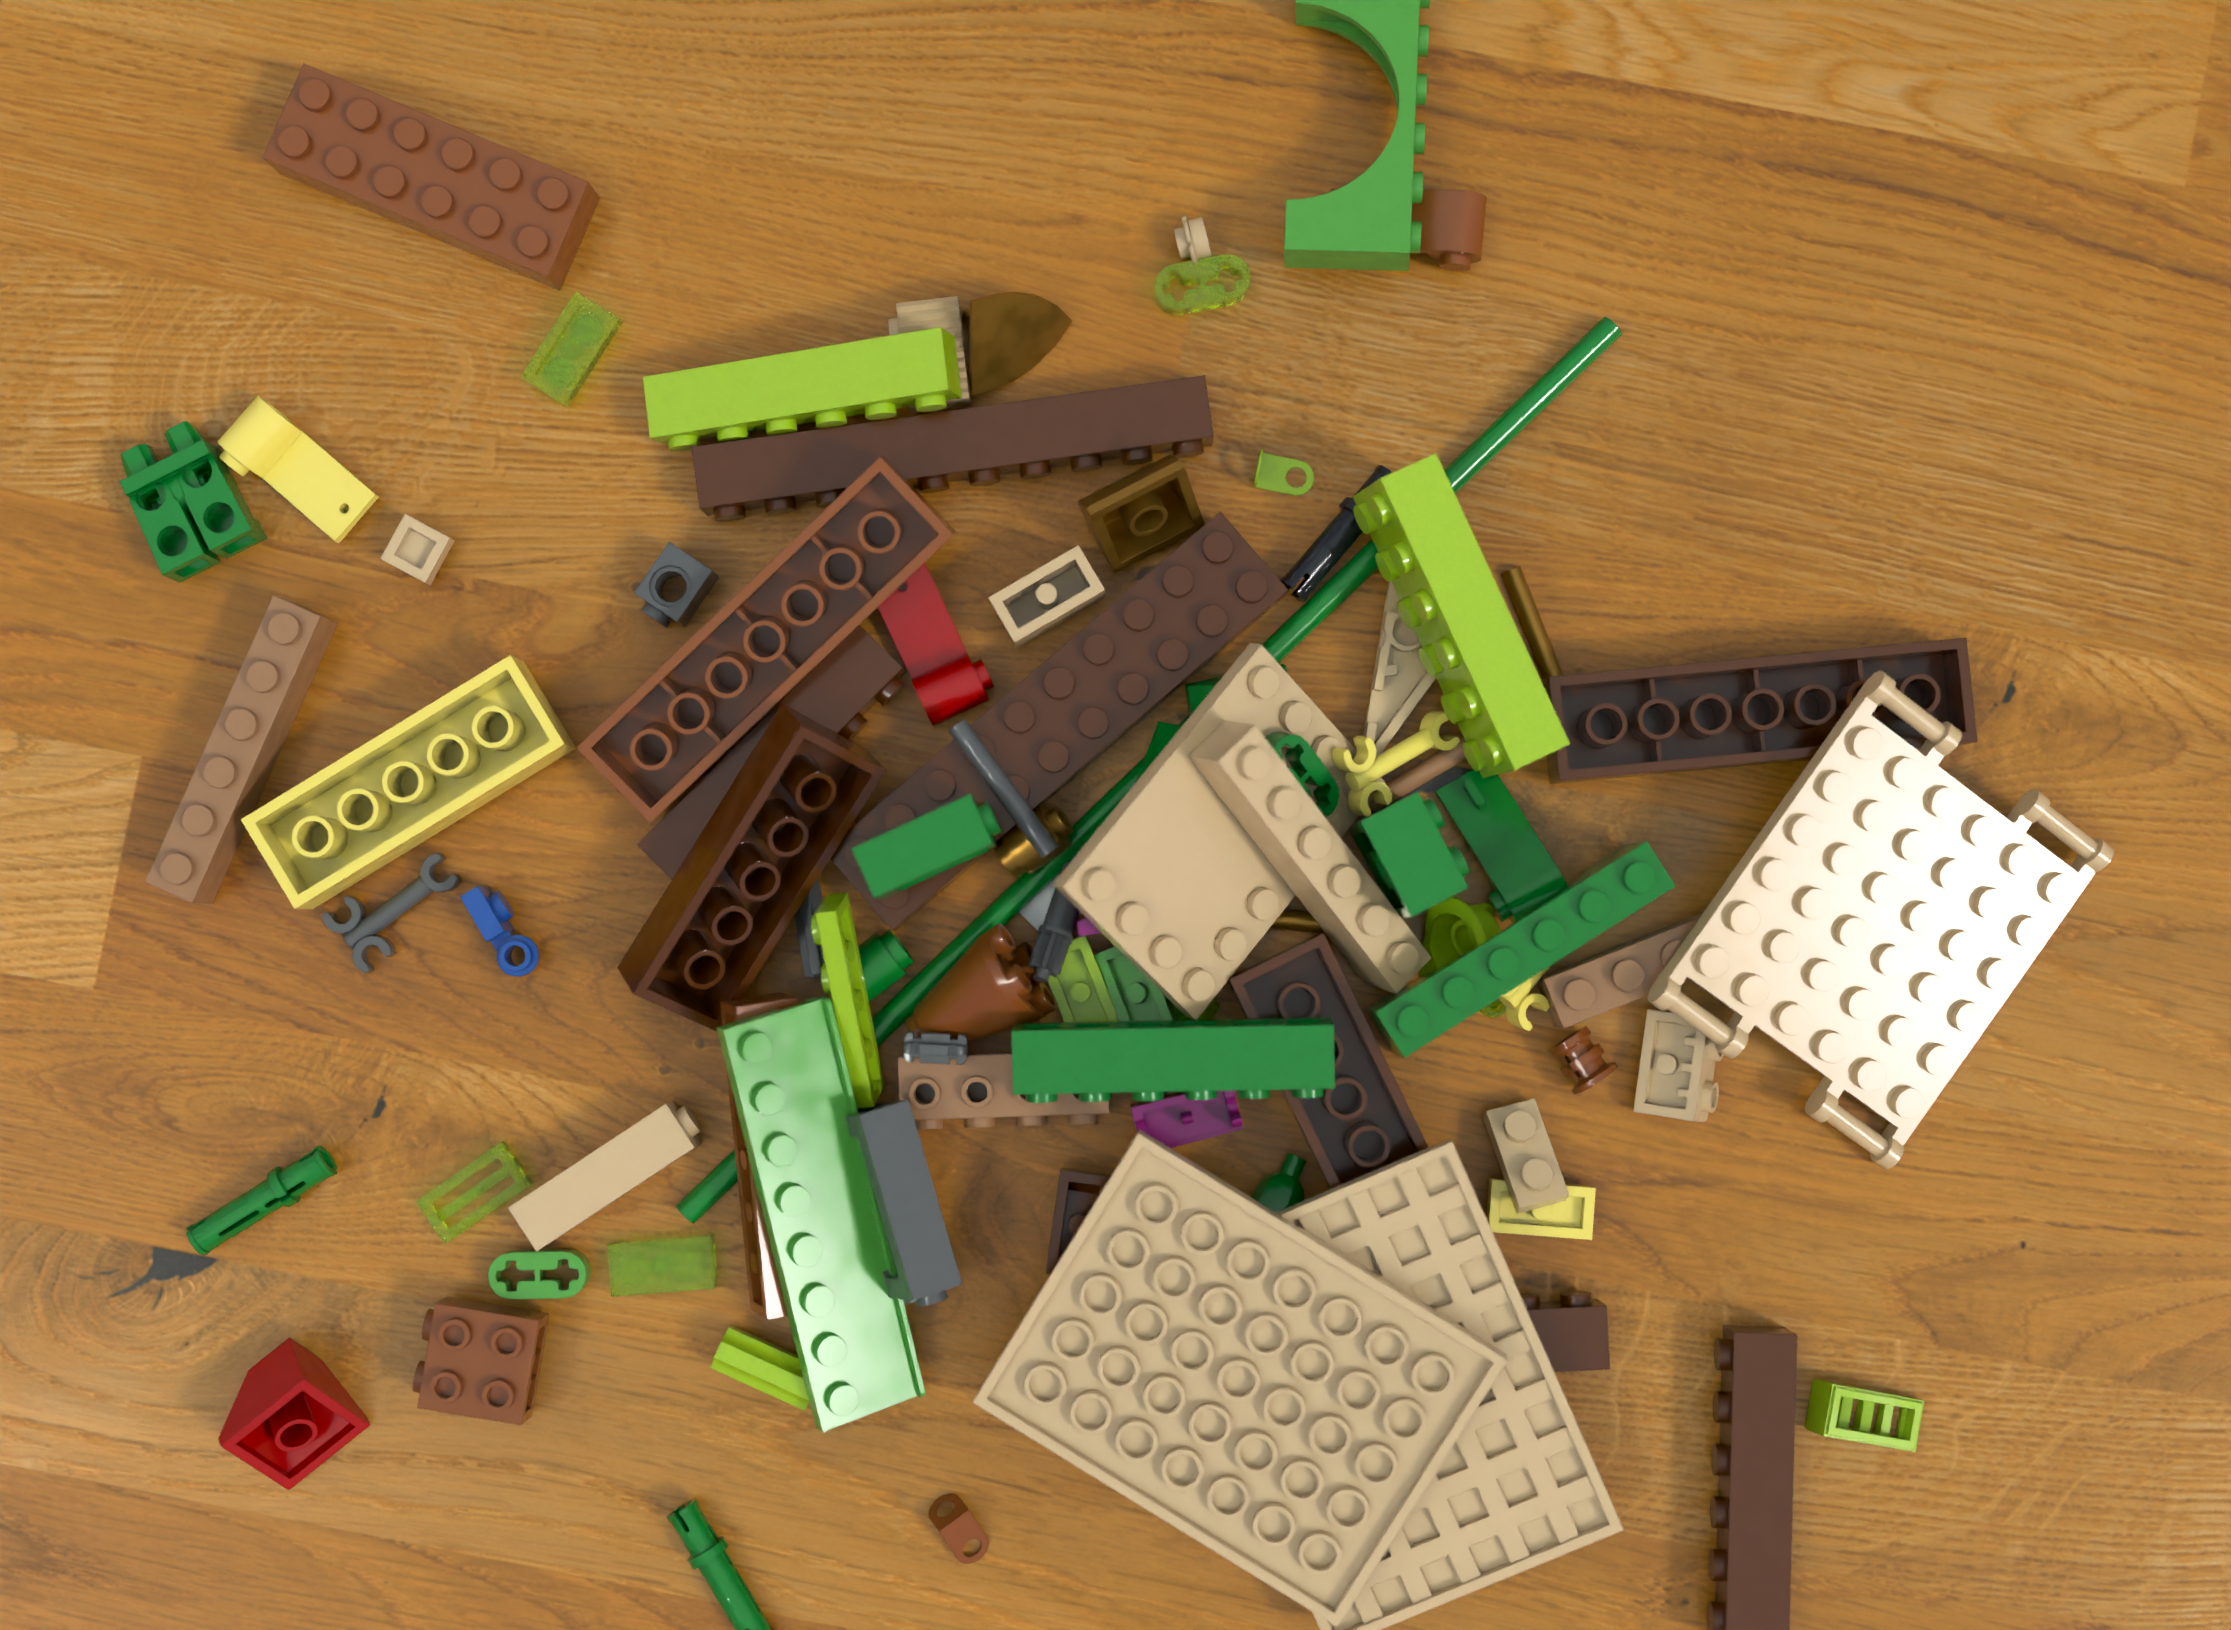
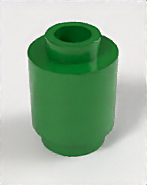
M890 929L880 936L877 933L873 934L858 946L869 1002L907 974L905 968L914 962L909 952Z

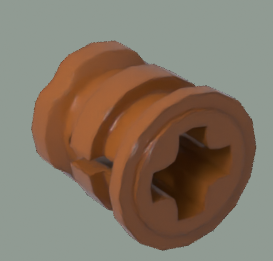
M1587 1026L1573 1033L1549 1050L1553 1057H1559L1563 1063L1560 1070L1564 1076L1571 1075L1575 1081V1085L1571 1090L1574 1095L1600 1082L1618 1067L1615 1062L1606 1063L1601 1055L1605 1051L1599 1043L1595 1045L1589 1038L1591 1032Z

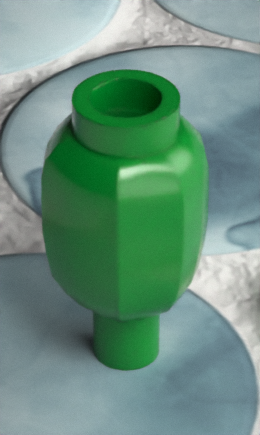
M1287 1153L1280 1171L1270 1173L1262 1178L1251 1198L1274 1212L1304 1201V1189L1298 1180L1307 1161Z

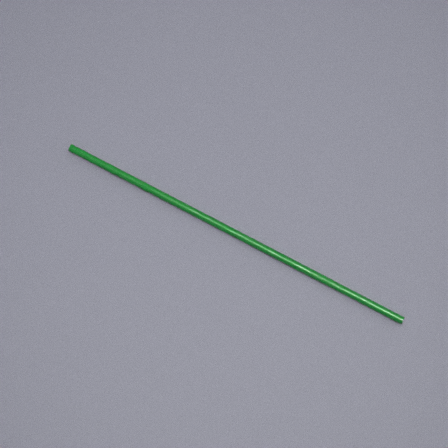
M1603 317L1444 469L1455 494L1622 335L1620 329L1612 320ZM1372 539L1262 644L1278 663L1378 569L1375 555L1378 551ZM1187 715L1178 726H1183L1190 715ZM1144 758L1073 825L1074 831L1069 834L1072 845L1033 874L1026 872L1018 877L872 1017L877 1047L913 1014L914 1007L980 935L999 923L1005 926L1060 874L1065 862H1070L1074 859L1133 787ZM735 1149L676 1205L681 1214L694 1224L738 1182Z

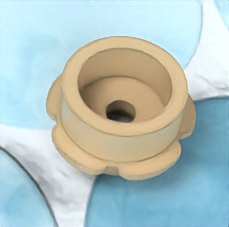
M1184 215L1182 217L1183 227L1174 229L1181 259L1191 257L1193 265H1199L1198 260L1212 257L1203 216L1188 220L1187 216Z

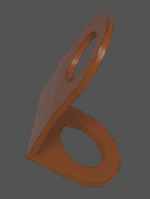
M946 1494L934 1501L929 1509V1518L958 1561L970 1564L982 1558L988 1549V1538L961 1498L956 1494ZM946 1502H953L955 1504L954 1510L945 1517L937 1516V1510L942 1504ZM972 1539L980 1540V1548L975 1554L969 1556L963 1554V1547L968 1541Z

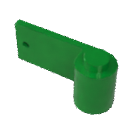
M1473 769L1435 791L1440 802L1488 875L1493 892L1486 895L1489 904L1493 905L1494 913L1501 922L1509 918L1514 924L1568 887L1562 873L1498 775L1482 778L1480 771Z

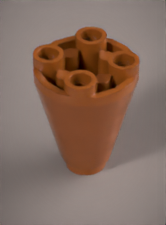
M999 923L980 935L914 1007L913 1015L906 1019L908 1031H915V1037H921V1032L951 1033V1038L958 1039V1033H962L967 1036L969 1043L1011 1030L1015 1023H1034L1057 1009V1002L1050 989L1044 983L1033 979L1034 968L1028 967L1033 948L1027 942H1023L1018 946L1009 931Z

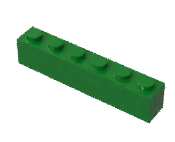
M1332 1017L1015 1023L1011 1030L1013 1095L1026 1094V1102L1030 1103L1055 1102L1058 1100L1057 1094L1078 1093L1079 1101L1083 1102L1108 1101L1111 1099V1093H1132L1133 1100L1156 1101L1164 1099V1092H1185L1186 1099L1209 1100L1217 1098V1091H1238L1239 1098L1263 1099L1270 1097V1090H1291L1292 1097L1317 1098L1324 1095L1323 1089H1335L1334 1024Z

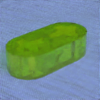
M1219 255L1198 259L1196 263L1187 261L1172 264L1158 273L1154 285V297L1157 305L1163 311L1172 315H1182L1230 306L1240 302L1246 296L1250 285V271L1247 264L1241 258L1234 255ZM1229 268L1232 276L1240 275L1241 280L1235 282L1234 291L1225 292L1222 284L1206 286L1205 282L1217 280L1220 276V269ZM1179 278L1181 285L1186 286L1197 283L1199 285V288L1185 291L1184 300L1181 302H1175L1172 294L1163 293V290L1169 288L1170 279Z

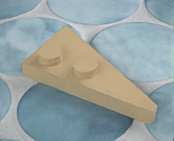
M1392 581L1388 583L1363 736L1370 737L1374 742L1376 756L1383 752L1436 679V676L1432 677L1427 673L1421 662L1419 649L1422 646L1414 629H1409L1400 617L1397 608V602L1400 598Z

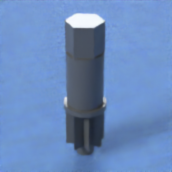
M1065 862L1063 864L1060 875L1065 870V868L1070 864V862ZM1056 887L1043 925L1039 926L1038 937L1028 963V967L1034 968L1033 979L1041 983H1048L1050 975L1057 977V974L1060 975L1069 945L1073 941L1072 933L1080 912Z

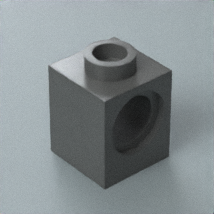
M669 542L634 593L646 601L641 611L666 628L672 619L686 627L719 576ZM672 577H683L686 581L684 596L678 601L666 602L662 595V588L665 582Z

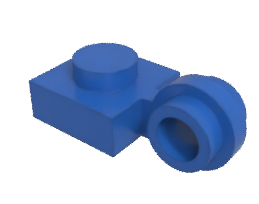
M477 886L460 896L485 941H491L497 951V962L502 971L517 977L528 975L534 971L540 960L539 948L531 938L512 934L515 930L509 919L514 917V913L504 895L499 890L492 892L490 887ZM517 946H520L525 952V960L521 965H516L511 958L512 951Z

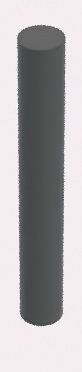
M966 719L952 727L948 731L1039 856L1043 859L1058 848V844Z

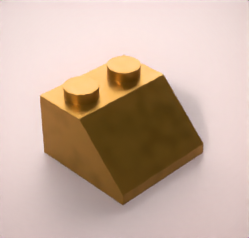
M1170 454L1156 462L1142 466L1138 471L1109 486L1101 487L1091 495L1078 501L1087 525L1113 573L1193 534L1205 525L1185 467L1180 459Z

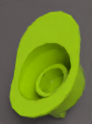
M1451 896L1428 908L1422 945L1432 958L1419 970V978L1451 962L1500 933L1501 929L1494 918L1493 905L1488 903L1466 904L1460 898Z

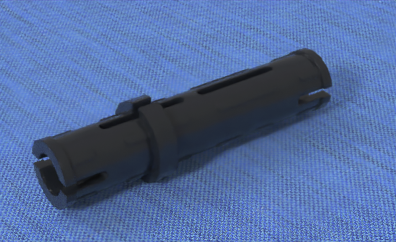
M1378 465L1357 493L1392 472L1386 467ZM1346 497L1339 505L1340 513L1290 571L1280 579L1289 590L1290 588L1293 589L1304 577L1303 581L1291 593L1297 600L1305 602L1308 599L1310 593L1362 533L1354 516L1353 508L1356 503L1353 497Z

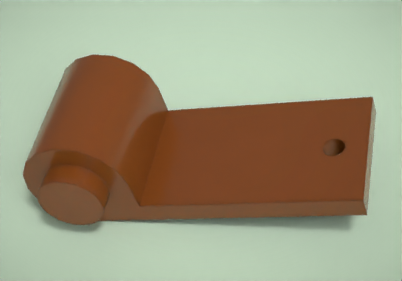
M1423 189L1422 204H1412L1411 221L1422 222L1420 253H1428L1431 258L1440 261L1439 267L1448 271L1470 270L1471 263L1481 261L1487 197L1468 190Z

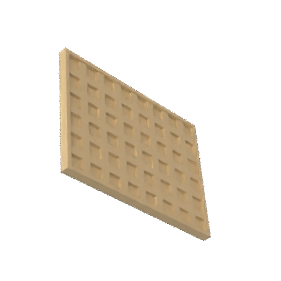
M1451 1138L1275 1212L1506 1353L1508 1357L1507 1363L1340 1625L1337 1627L1312 1612L1320 1630H1381L1624 1530Z

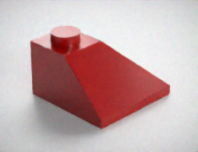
M289 1337L248 1370L218 1440L222 1448L287 1490H290L370 1426L366 1415L326 1364Z

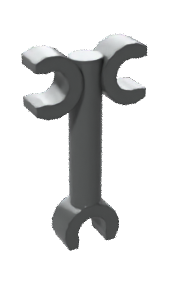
M436 853L427 857L421 865V876L366 916L364 904L355 896H347L343 899L351 910V918L348 922L341 923L333 912H326L322 915L323 923L329 930L335 933H343L342 936L345 942L353 949L352 958L358 970L363 973H371L375 970L367 958L368 950L374 945L380 948L385 957H392L396 954L393 943L383 936H375L432 892H448L459 886L462 881L459 875L454 874L444 882H439L434 875L435 868L446 859L444 854Z

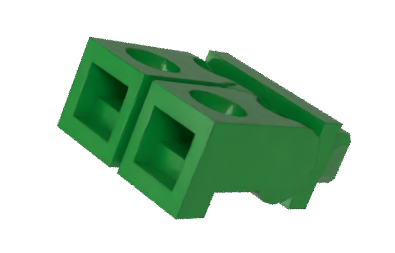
M188 421L168 429L164 434L173 451L172 455L158 461L153 448L146 443L136 445L120 455L127 478L119 482L125 495L129 496L132 509L162 575L179 583L220 563L218 555L228 559L268 539L260 522L250 512L228 466L219 458V455L222 453L221 450L208 443L199 430Z

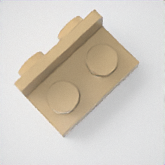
M1647 1009L1633 1112L1693 1122H1706L1708 1113L1715 1111L1719 1097V1085L1717 1082H1713L1715 1062L1721 1061L1723 1054L1716 1050L1715 1042L1673 1012Z

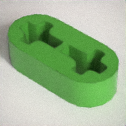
M535 1249L512 1250L502 1254L493 1261L489 1268L488 1280L492 1290L505 1299L567 1298L574 1296L586 1287L591 1277V1266L586 1256L575 1249H541L537 1252ZM563 1259L568 1260L569 1268L578 1269L579 1276L569 1282V1287L563 1286L562 1278L545 1277V1270H554L560 1267ZM512 1260L516 1261L518 1270H535V1278H525L517 1283V1288H512L511 1280L502 1278L501 1272L511 1266Z

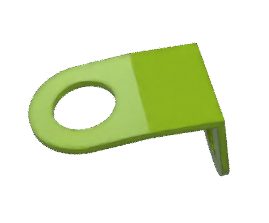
M1261 448L1253 487L1293 496L1303 495L1311 489L1314 483V473L1306 462L1263 453ZM1293 468H1300L1306 474V482L1299 488L1291 487L1286 480L1288 471Z

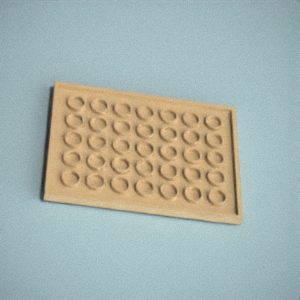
M1139 1129L978 1390L972 1403L1338 1627L1507 1363L1508 1357L1506 1353Z

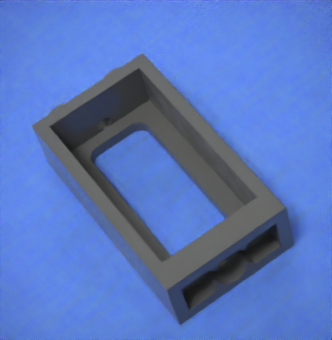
M909 1099L876 1102L874 1107L857 1108L858 1113L847 1115L846 1120L850 1136H856L860 1143L896 1267L897 1275L891 1276L888 1270L883 1271L889 1298L902 1299L904 1305L916 1302L917 1307L943 1301L948 1298L946 1290L961 1285L962 1281Z

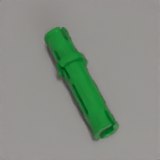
M319 1145L287 1167L282 1168L279 1166L269 1171L266 1180L231 1200L209 1216L186 1228V1235L192 1247L200 1255L205 1256L220 1244L249 1228L282 1206L291 1207L298 1203L301 1199L300 1195L337 1174V1165L333 1157L323 1146Z
M694 1498L686 1503L687 1506L683 1504L667 1516V1519L672 1523L690 1553L687 1559L692 1569L698 1568L734 1629L774 1630L725 1551L729 1546L723 1536L717 1537L700 1509L697 1499Z

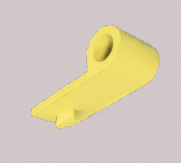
M259 395L255 397L217 441L224 449L219 458L243 477L250 470L263 478L338 544L379 498L291 420Z

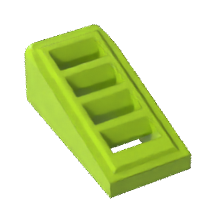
M1814 1379L1811 1386L1805 1428L1808 1431L1826 1437L1916 1452L1924 1400ZM1853 1399H1858L1853 1428H1850L1849 1423ZM1879 1403L1875 1430L1870 1432L1874 1405ZM1894 1406L1900 1407L1896 1435L1890 1436Z

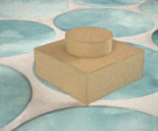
M404 514L380 559L431 585L455 540Z

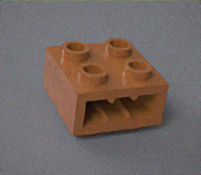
M446 1297L435 1303L434 1309H428L423 1322L422 1339L428 1341L426 1359L425 1361H419L414 1375L413 1391L420 1393L417 1408L522 1425L533 1414L549 1313L454 1297Z

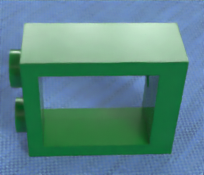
M969 794L851 849L873 898L885 899L998 847L993 836L1002 831L989 803L984 801L978 804L977 800Z

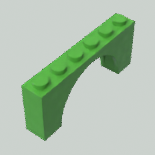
M1295 0L1296 25L1310 26L1336 33L1358 45L1379 65L1391 86L1395 98L1397 120L1390 140L1383 152L1355 180L1339 189L1319 196L1303 199H1286L1284 268L1409 271L1410 253H1420L1422 222L1411 221L1412 204H1422L1423 172H1413L1414 154L1424 155L1425 123L1415 122L1416 105L1426 106L1427 74L1417 73L1418 57H1428L1429 25H1419L1420 8H1430V0Z

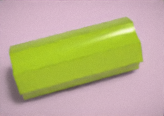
M730 1325L710 1368L806 1411L809 1399L798 1355L735 1326Z

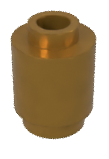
M1041 803L1033 810L1059 846L1043 859L1017 824L996 843L998 847L995 848L999 859L1014 876L1020 877L1026 872L1033 874L1072 845L1069 834L1074 831L1073 826L1059 807L1054 806L1050 809Z

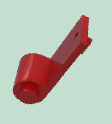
M924 562L878 606V609L911 677L922 706L934 727L989 701L985 691L993 688L994 685L982 659L971 662Z

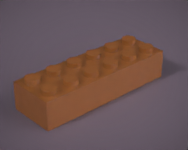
M305 63L301 67L262 157L281 175L559 291L562 288L600 200V197L590 183Z

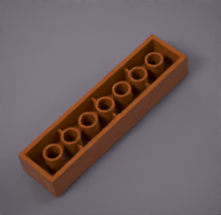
M884 455L880 456L576 748L651 823L946 543L956 531Z

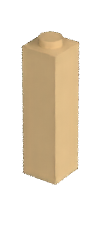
M675 1101L666 1103L508 1207V1209L537 1252L701 1145L702 1142L696 1135L702 1131L701 1126L686 1105L679 1108Z

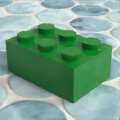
M1419 792L1411 794L1349 827V831L1377 885L1401 918H1411L1469 888L1463 877L1470 874V870L1463 855L1456 845L1447 847L1438 830L1445 826V823L1437 806L1430 797L1422 800Z

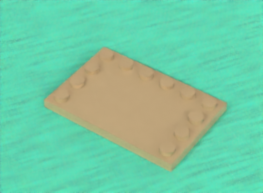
M1250 643L1053 883L1185 1016L1194 1020L1198 1019L1295 897V893L1188 756L1224 720L1256 725L1264 737L1278 731L1301 736L1314 750L1339 787L1338 804L1333 813L1326 817L1328 822L1338 835L1342 837L1359 816L1350 810L1348 804V795L1351 790L1345 778L1348 772L1338 769L1332 759V750L1336 747L1349 749L1352 760L1355 758L1357 750L1261 644ZM1282 747L1280 750L1283 755L1282 761L1287 767L1293 769L1285 756L1290 748ZM1382 778L1376 780L1385 783ZM1304 782L1308 790L1311 792L1312 801L1315 803L1317 799L1314 797L1313 793L1318 786L1306 784ZM1372 793L1368 797V803L1373 798Z

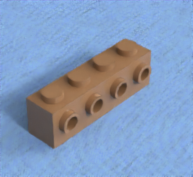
M1012 1052L967 1053L966 1062L962 1065H957V1059H950V1064L920 1063V1058L914 1057L913 1063L907 1062L904 1059V1055L898 1057L899 1100L909 1099L917 1129L944 1128L943 1119L964 1118L965 1128L994 1127L995 1117H1016V1126L1047 1125V1116L1068 1115V1124L1099 1123V1114H1109V1100L1083 1102L1079 1101V1093L1057 1094L1058 1100L1049 1103L1026 1102V1094L1013 1095Z

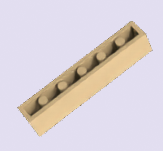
M1224 720L1188 756L1364 984L1397 994L1432 958L1256 725Z

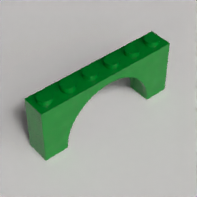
M1643 841L1621 846L1583 870L1581 876L1567 888L1508 928L1440 968L1409 981L1397 994L1390 992L1365 1008V1011L1391 1052L1403 1058L1407 1057L1674 888L1675 884L1649 843Z

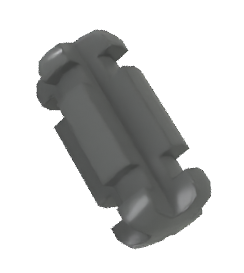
M909 1031L906 1033L903 1043L904 1059L907 1062L913 1063L914 1057L920 1058V1063L950 1064V1059H957V1065H962L967 1059V1036L958 1033L957 1039L951 1038V1033L921 1032V1037H915V1031Z

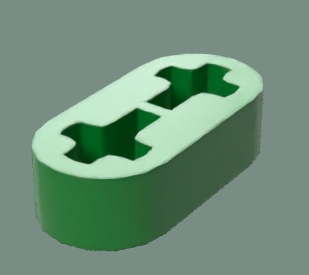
M1280 731L1266 736L1265 739L1281 760L1283 759V755L1280 752L1281 748H1290L1285 756L1293 769L1291 767L1287 768L1310 798L1312 796L1311 792L1304 782L1318 786L1313 793L1317 799L1315 805L1325 818L1332 814L1338 804L1339 787L1308 742L1301 736Z

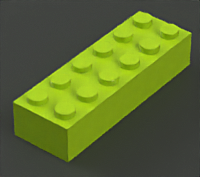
M1437 454L1430 455L1386 475L1354 495L1353 499L1356 505L1353 511L1357 524L1366 535L1370 534L1378 551L1375 555L1377 567L1383 578L1387 582L1392 581L1400 598L1397 602L1400 617L1409 629H1414L1422 646L1419 649L1421 662L1427 673L1432 677L1436 676L1444 693L1441 696L1443 710L1453 724H1458L1466 741L1463 743V752L1469 765L1475 771H1480L1482 778L1515 771L1569 745L1570 742Z

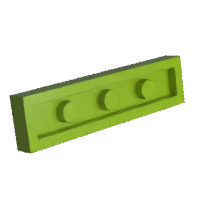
M848 892L827 894L811 919L812 937L816 945L822 946L825 961L821 967L822 987L826 994H831L834 1014L857 1108L874 1107L885 1083Z

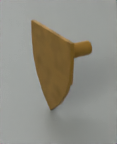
M1007 292L971 300L970 307L966 308L962 314V322L970 328V394L973 396L998 388L1016 380L1036 366L1056 346L1073 320L1056 304L1035 294Z

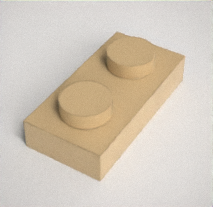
M1535 1098L1486 1111L1483 1119L1516 1214L1566 1201L1569 1192Z

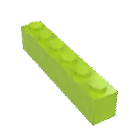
M942 327L643 377L649 436L653 440L669 445L670 451L692 450L691 447L700 446L699 440L717 438L718 443L749 439V432L766 430L767 435L772 436L794 433L798 431L797 425L816 422V427L820 428L837 427L847 424L846 417L865 414L866 419L870 420L887 419L896 416V409L915 406L916 411L920 412L936 411L946 408L947 400L962 398L955 336Z

